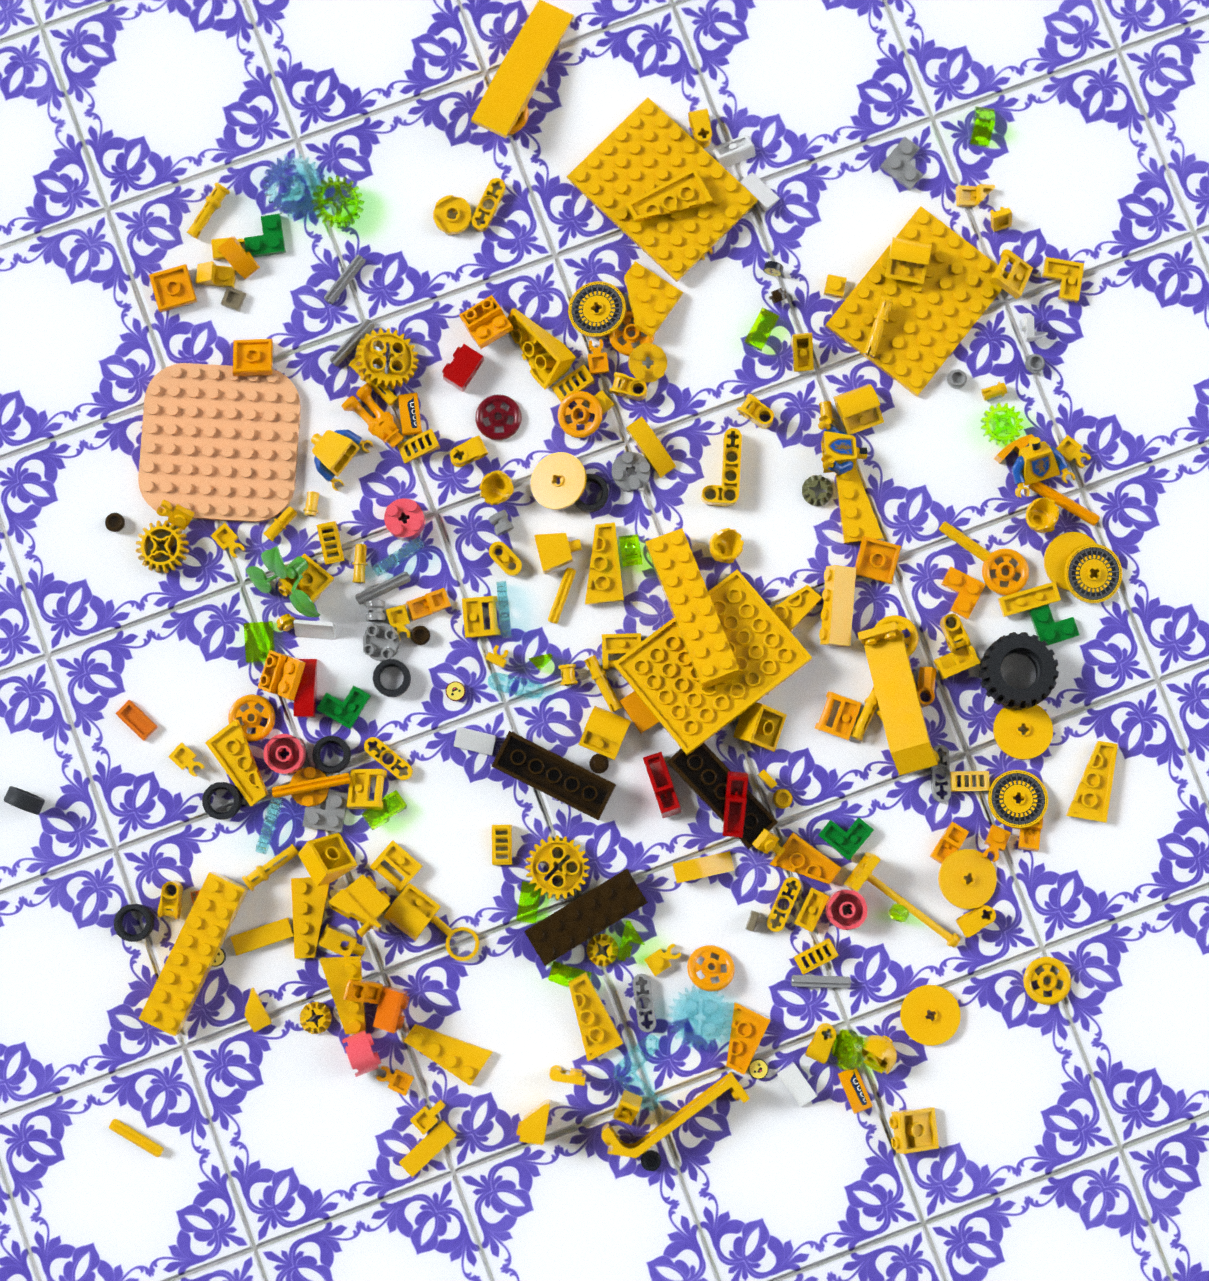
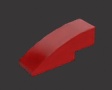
M299 659L306 662L294 699L293 717L315 718L317 659Z
M662 752L643 757L662 818L681 813V807Z
M728 771L722 836L743 838L748 773Z

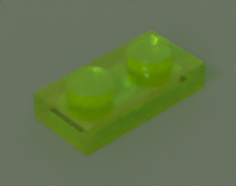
M762 307L744 343L762 351L780 316Z
M522 881L516 921L536 924L541 890L538 889L534 892L535 884L529 885V882Z

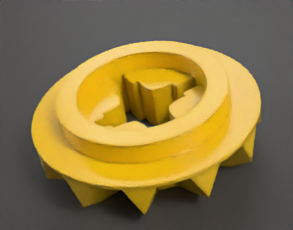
M607 934L594 936L587 945L588 958L598 966H607L613 963L618 956L617 942ZM597 943L603 947L608 944L610 945L606 950L609 957L604 956V954L596 956L599 951Z
M321 1002L307 1004L300 1013V1024L305 1031L311 1034H320L326 1031L332 1021L330 1009ZM313 1011L316 1015H323L318 1020V1027L314 1021H308L313 1016Z

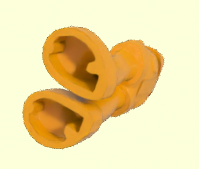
M366 383L358 389L356 396L368 406L376 418H373L361 406L355 396L349 397L341 407L345 411L357 413L369 426L368 431L372 435L377 436L385 444L388 443L392 448H395L403 441L404 437L399 433L400 429L397 428L391 413L388 411L384 412L375 403L371 396L372 386Z

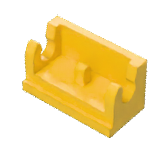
M965 646L954 653H949L933 660L941 680L981 663L973 646Z

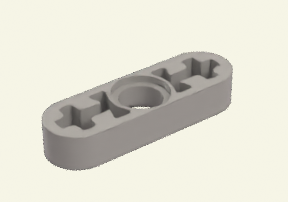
M937 745L933 749L937 752L939 748L941 752L945 753V756L941 757V763L945 762L946 766L937 765L931 767V789L933 799L936 802L943 803L951 797L950 759L947 747ZM938 768H942L946 772V776L942 780L937 779L935 776V771ZM935 782H946V785H942V790L947 793L946 796H943V799L936 795V792L940 791V785L936 786Z
M640 973L633 978L632 982L638 1026L643 1032H651L656 1027L651 982L646 974ZM639 977L647 980V984H644V990H649V994L643 993L637 996L636 992H641L640 986L636 985ZM647 997L650 1000L648 1008L643 1009L639 1006L638 1001L640 998ZM652 1010V1014H648V1019L653 1021V1024H650V1028H646L645 1025H641V1022L645 1020L644 1014L640 1016L639 1012Z

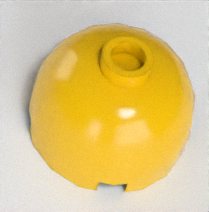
M870 1035L864 1038L855 1050L858 1057L862 1055L866 1059L863 1063L879 1073L886 1071V1074H889L897 1060V1052L892 1044L893 1041L885 1035Z

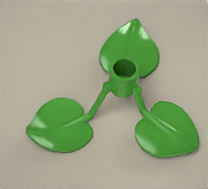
M276 546L265 550L261 554L264 565L269 571L274 572L275 575L266 578L264 571L256 566H250L246 569L251 582L262 593L271 592L272 587L269 582L277 577L285 579L287 576L291 579L297 578L291 589L293 594L289 596L292 605L299 613L307 617H319L321 615L317 612L310 597L305 592L296 590L299 581L303 578L301 574L309 567L306 560L301 556H297L285 567L279 548Z

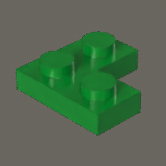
M280 213L261 216L263 235L245 237L246 252H250L253 258L286 253Z
M1048 604L1028 611L1036 635L1039 637L1038 640L1041 642L1045 641L1048 643L1047 646L1080 635L1074 617L1054 622Z
M353 685L346 699L342 702L326 692L317 710L351 730L371 695Z
M859 817L846 832L830 820L818 836L849 861L874 829Z

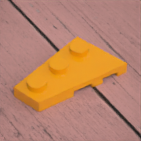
M792 832L782 846L785 849L781 856L776 854L769 863V865L805 875L830 884L841 870L838 864L794 832Z
M734 1002L726 1066L745 1075L771 1020Z

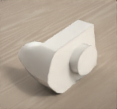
M1030 313L1022 314L1019 328L1023 333L1024 342H1033L1048 334V332H1034V316Z

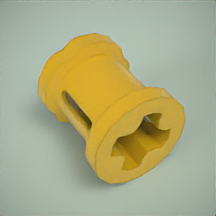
M576 664L558 666L562 676L561 686L578 684L574 671Z

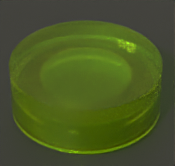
M892 904L888 911L890 917L897 922H905L910 915L909 911L900 904Z

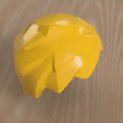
M500 470L486 474L479 486L481 490L480 497L485 499V503L491 505L506 502L514 491L511 478Z
M1048 497L1037 498L1026 509L1025 519L1028 526L1038 533L1055 530V525L1059 518V507L1056 506L1054 500Z
M725 528L712 535L709 545L711 555L715 561L733 563L743 551L744 541L741 540L742 535L736 529Z

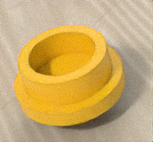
M285 614L278 618V630L290 631L294 627L295 618L290 614Z
M786 789L777 790L772 798L774 805L781 809L789 807L793 800L792 794Z

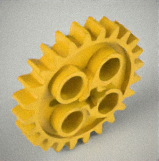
M380 328L378 334L372 330L371 336L366 333L364 339L360 340V345L356 348L355 358L358 360L355 365L360 366L359 373L364 372L363 379L370 378L369 384L375 381L377 388L380 384H383L385 390L388 385L394 389L396 384L402 387L403 382L407 384L409 378H413L414 372L418 368L416 366L419 362V359H416L418 352L413 351L415 345H409L410 338L407 340L403 339L404 333L398 336L397 330L392 334L389 328H387L386 333ZM386 343L389 344V350H388V355H387V360L389 361V363H388V365H387V373H388V374H385V366H386V357H385V354H386V351H387ZM374 347H379L381 351L375 350ZM393 349H398L401 353H396ZM373 364H377L381 368L377 369L373 366ZM392 367H398L400 371H396Z
M556 835L555 841L548 836L547 843L541 839V846L537 844L533 846L536 852L529 851L532 858H526L525 861L530 863V865L525 866L524 869L530 870L526 877L532 878L529 885H536L533 890L534 892L540 889V896L547 893L548 900L554 895L555 900L558 901L560 895L566 900L567 893L573 897V889L578 892L581 890L578 884H586L582 878L589 877L584 871L589 870L590 867L584 865L589 859L582 858L585 851H578L581 846L580 844L574 847L573 839L568 843L567 836L560 841L559 836ZM552 850H560L562 857L559 859L553 857ZM569 855L570 858L560 867V871L557 870L545 881L544 878L553 870L554 865H558ZM545 863L548 866V871L545 873L539 871L538 864ZM568 863L574 864L576 872H568L566 865ZM559 877L562 880V886H554L552 879Z

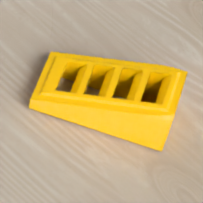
M583 364L551 388L560 402H562L569 394L583 391L594 384V379ZM582 373L587 381L583 382L579 375ZM574 378L577 379L580 386H576L575 382L573 381ZM567 382L570 383V385L574 389L573 391H570V389L566 385ZM562 386L567 393L566 396L563 395L559 387Z
M432 428L397 445L405 464L440 449ZM427 437H429L432 442V445L430 446L426 441ZM418 441H423L425 449H421ZM415 443L418 449L417 453L414 452L411 444ZM408 446L411 456H407L404 447Z
M332 521L318 524L317 530L325 565L345 561L337 522ZM333 529L334 532L323 533V530ZM334 536H335V539H336V540H331V541H326V542H325V539H324V538H329V537H334ZM337 544V548L326 549V546ZM339 553L338 556L328 558V554Z
M989 771L950 772L951 792L989 791L990 789ZM972 775L976 776V787L972 785ZM980 775L984 777V787H980ZM957 776H960L961 787H957ZM965 776H968V787H965Z
M492 825V865H512V825ZM496 831H507L508 835H496ZM496 839H508V843H496ZM496 847H508V851H496ZM496 855H508V859H496Z
M826 938L793 958L804 975L839 955L831 940ZM824 945L827 946L831 955L827 956L823 949ZM819 949L823 956L822 960H820L815 950ZM809 953H812L816 963H812L808 955ZM803 956L809 964V967L807 968L805 967L801 959Z

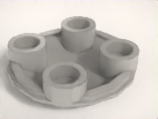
M377 622L369 625L363 636V652L377 661L392 659L400 647V638L397 631L387 623Z

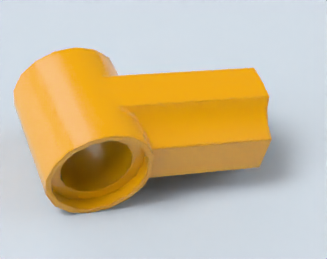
M919 667L917 692L921 707H927L934 701L936 668ZM927 693L930 700L928 702L922 701L920 694Z

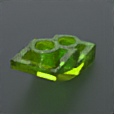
M397 790L382 798L384 803L383 810L367 809L362 813L363 818L372 831L389 822L390 817L407 809V804Z

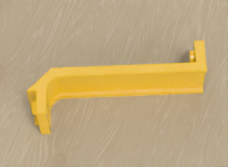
M891 622L858 632L859 641L865 648L890 753L899 776L938 765L937 762L940 761L939 755L933 749L929 739L901 627L896 622Z
M729 1072L637 1142L632 1144L623 1142L609 1122L602 1127L601 1138L607 1146H610L607 1148V1154L637 1158L728 1089L736 1101L741 1099L745 1103L750 1098L732 1072Z

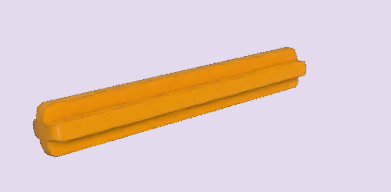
M1039 481L1029 485V489L1043 497L1054 500L1055 504L1089 524L1095 526L1098 523L1099 515Z
M343 773L273 787L272 795L274 798L349 784L351 782L349 773Z

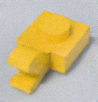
M766 829L752 843L756 849L766 854L772 850L781 856L785 851L777 842L779 838Z
M441 1099L430 1110L425 1105L410 1121L424 1135L439 1121L435 1115L446 1105Z

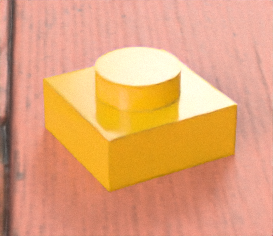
M828 274L823 295L843 298L847 278Z
M603 390L595 395L601 404L603 415L614 407V403Z

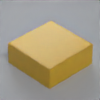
M764 769L757 775L770 790L777 785L776 781Z

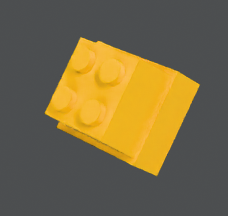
M363 874L345 890L342 888L328 901L329 907L348 919L352 917L364 924L356 931L361 938L370 929L377 932L381 930L382 925L377 920L390 908V897L383 890L379 892L375 888L376 882L369 875L365 877Z

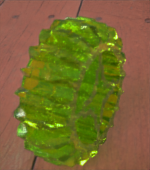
M337 175L335 181H333L330 176L328 177V183L322 180V186L317 185L315 188L318 192H313L312 194L317 199H313L311 203L318 205L313 208V212L319 211L320 213L316 216L317 219L323 216L322 224H325L328 220L330 228L333 227L334 223H336L337 229H340L341 223L344 228H347L348 222L353 225L355 223L354 218H360L357 212H363V208L360 205H363L364 201L358 200L363 196V193H356L359 190V186L353 188V180L349 184L346 183L347 177L340 181V177ZM334 188L333 197L323 199V194L328 189ZM342 189L347 191L352 199L343 196ZM336 197L338 198L339 202H342L339 206V209L337 203L333 202L336 200ZM324 205L332 208L335 216L329 214ZM353 206L350 214L341 217L342 208Z

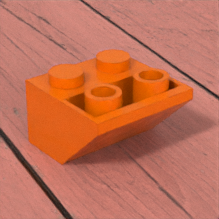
M383 986L373 1027L394 1034L403 1028L405 1016H402L403 1009L405 1010L408 1007L410 996H407L408 991Z

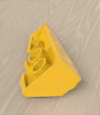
M513 308L507 317L514 328L509 333L514 342L519 344L523 352L521 354L522 358L529 363L531 367L529 371L532 377L544 390L548 389L569 371L576 356L562 342L520 311Z

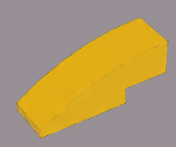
M642 416L626 427L627 433L660 478L676 468L670 455Z
M730 851L672 864L676 883L734 871Z

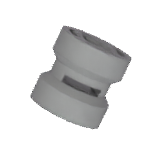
M506 510L499 511L488 518L490 523L494 525V531L497 536H501L514 529L512 522L508 520Z
M366 601V608L368 609L366 621H385V614L383 613L385 601Z

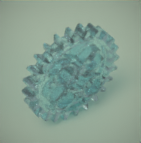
M292 153L291 159H288L285 154L284 161L277 158V165L271 163L273 170H266L269 176H264V181L268 182L263 184V188L268 189L265 192V196H271L268 203L275 202L273 209L275 210L280 207V214L286 210L288 217H290L292 212H294L296 218H298L299 212L306 216V210L313 213L312 206L319 208L317 201L323 202V197L320 195L326 194V190L322 189L326 187V182L321 181L325 179V175H319L321 167L315 169L316 162L310 164V157H307L304 161L302 160V154L299 155L298 159H295L294 153ZM287 169H293L296 172V174L294 176H288L286 175L285 171ZM305 178H310L313 183L307 186L302 181ZM295 182H297L298 187H295L294 189L291 188L292 184H295ZM278 186H285L287 191L279 193L276 188ZM302 195L305 200L303 202H296L294 197Z
M692 984L691 991L684 987L685 994L678 991L677 993L680 998H672L676 1003L675 1006L669 1005V1008L673 1010V1013H667V1016L673 1018V1020L668 1022V1025H674L670 1030L671 1033L677 1031L675 1039L682 1037L681 1044L689 1042L688 1048L690 1049L693 1044H696L697 1050L700 1049V1045H703L705 1050H707L708 1043L715 1047L714 1040L722 1042L720 1035L727 1036L724 1029H731V1026L726 1024L727 1021L732 1020L731 1017L727 1016L732 1010L725 1008L729 1002H722L725 996L720 995L718 997V991L712 993L700 988L696 989L694 984ZM699 999H702V1015L705 1016V1019H701V1034L697 1035L698 1020L694 1016L698 1015ZM687 1001H694L696 1003V1008L691 1012L685 1010V1003ZM708 1002H713L716 1005V1009L712 1013L705 1011V1005ZM687 1021H692L695 1024L691 1032H687L683 1028L684 1023ZM707 1022H711L715 1026L714 1031L711 1033L704 1031V1025Z

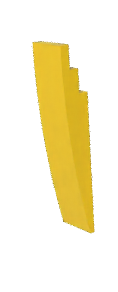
M543 0L537 2L471 118L472 123L505 139L507 138L512 126H515L519 116L524 112L574 17L573 14Z

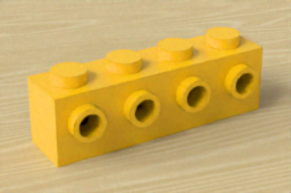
M826 566L824 572L825 589L822 593L824 600L821 611L822 627L819 632L820 645L847 647L851 644L856 579L855 567Z

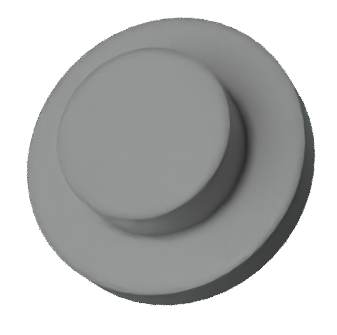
M1031 354L1025 361V367L1031 373H1039L1045 366L1044 358L1039 354Z
M960 369L952 370L947 376L949 386L954 389L962 388L966 384L967 376Z

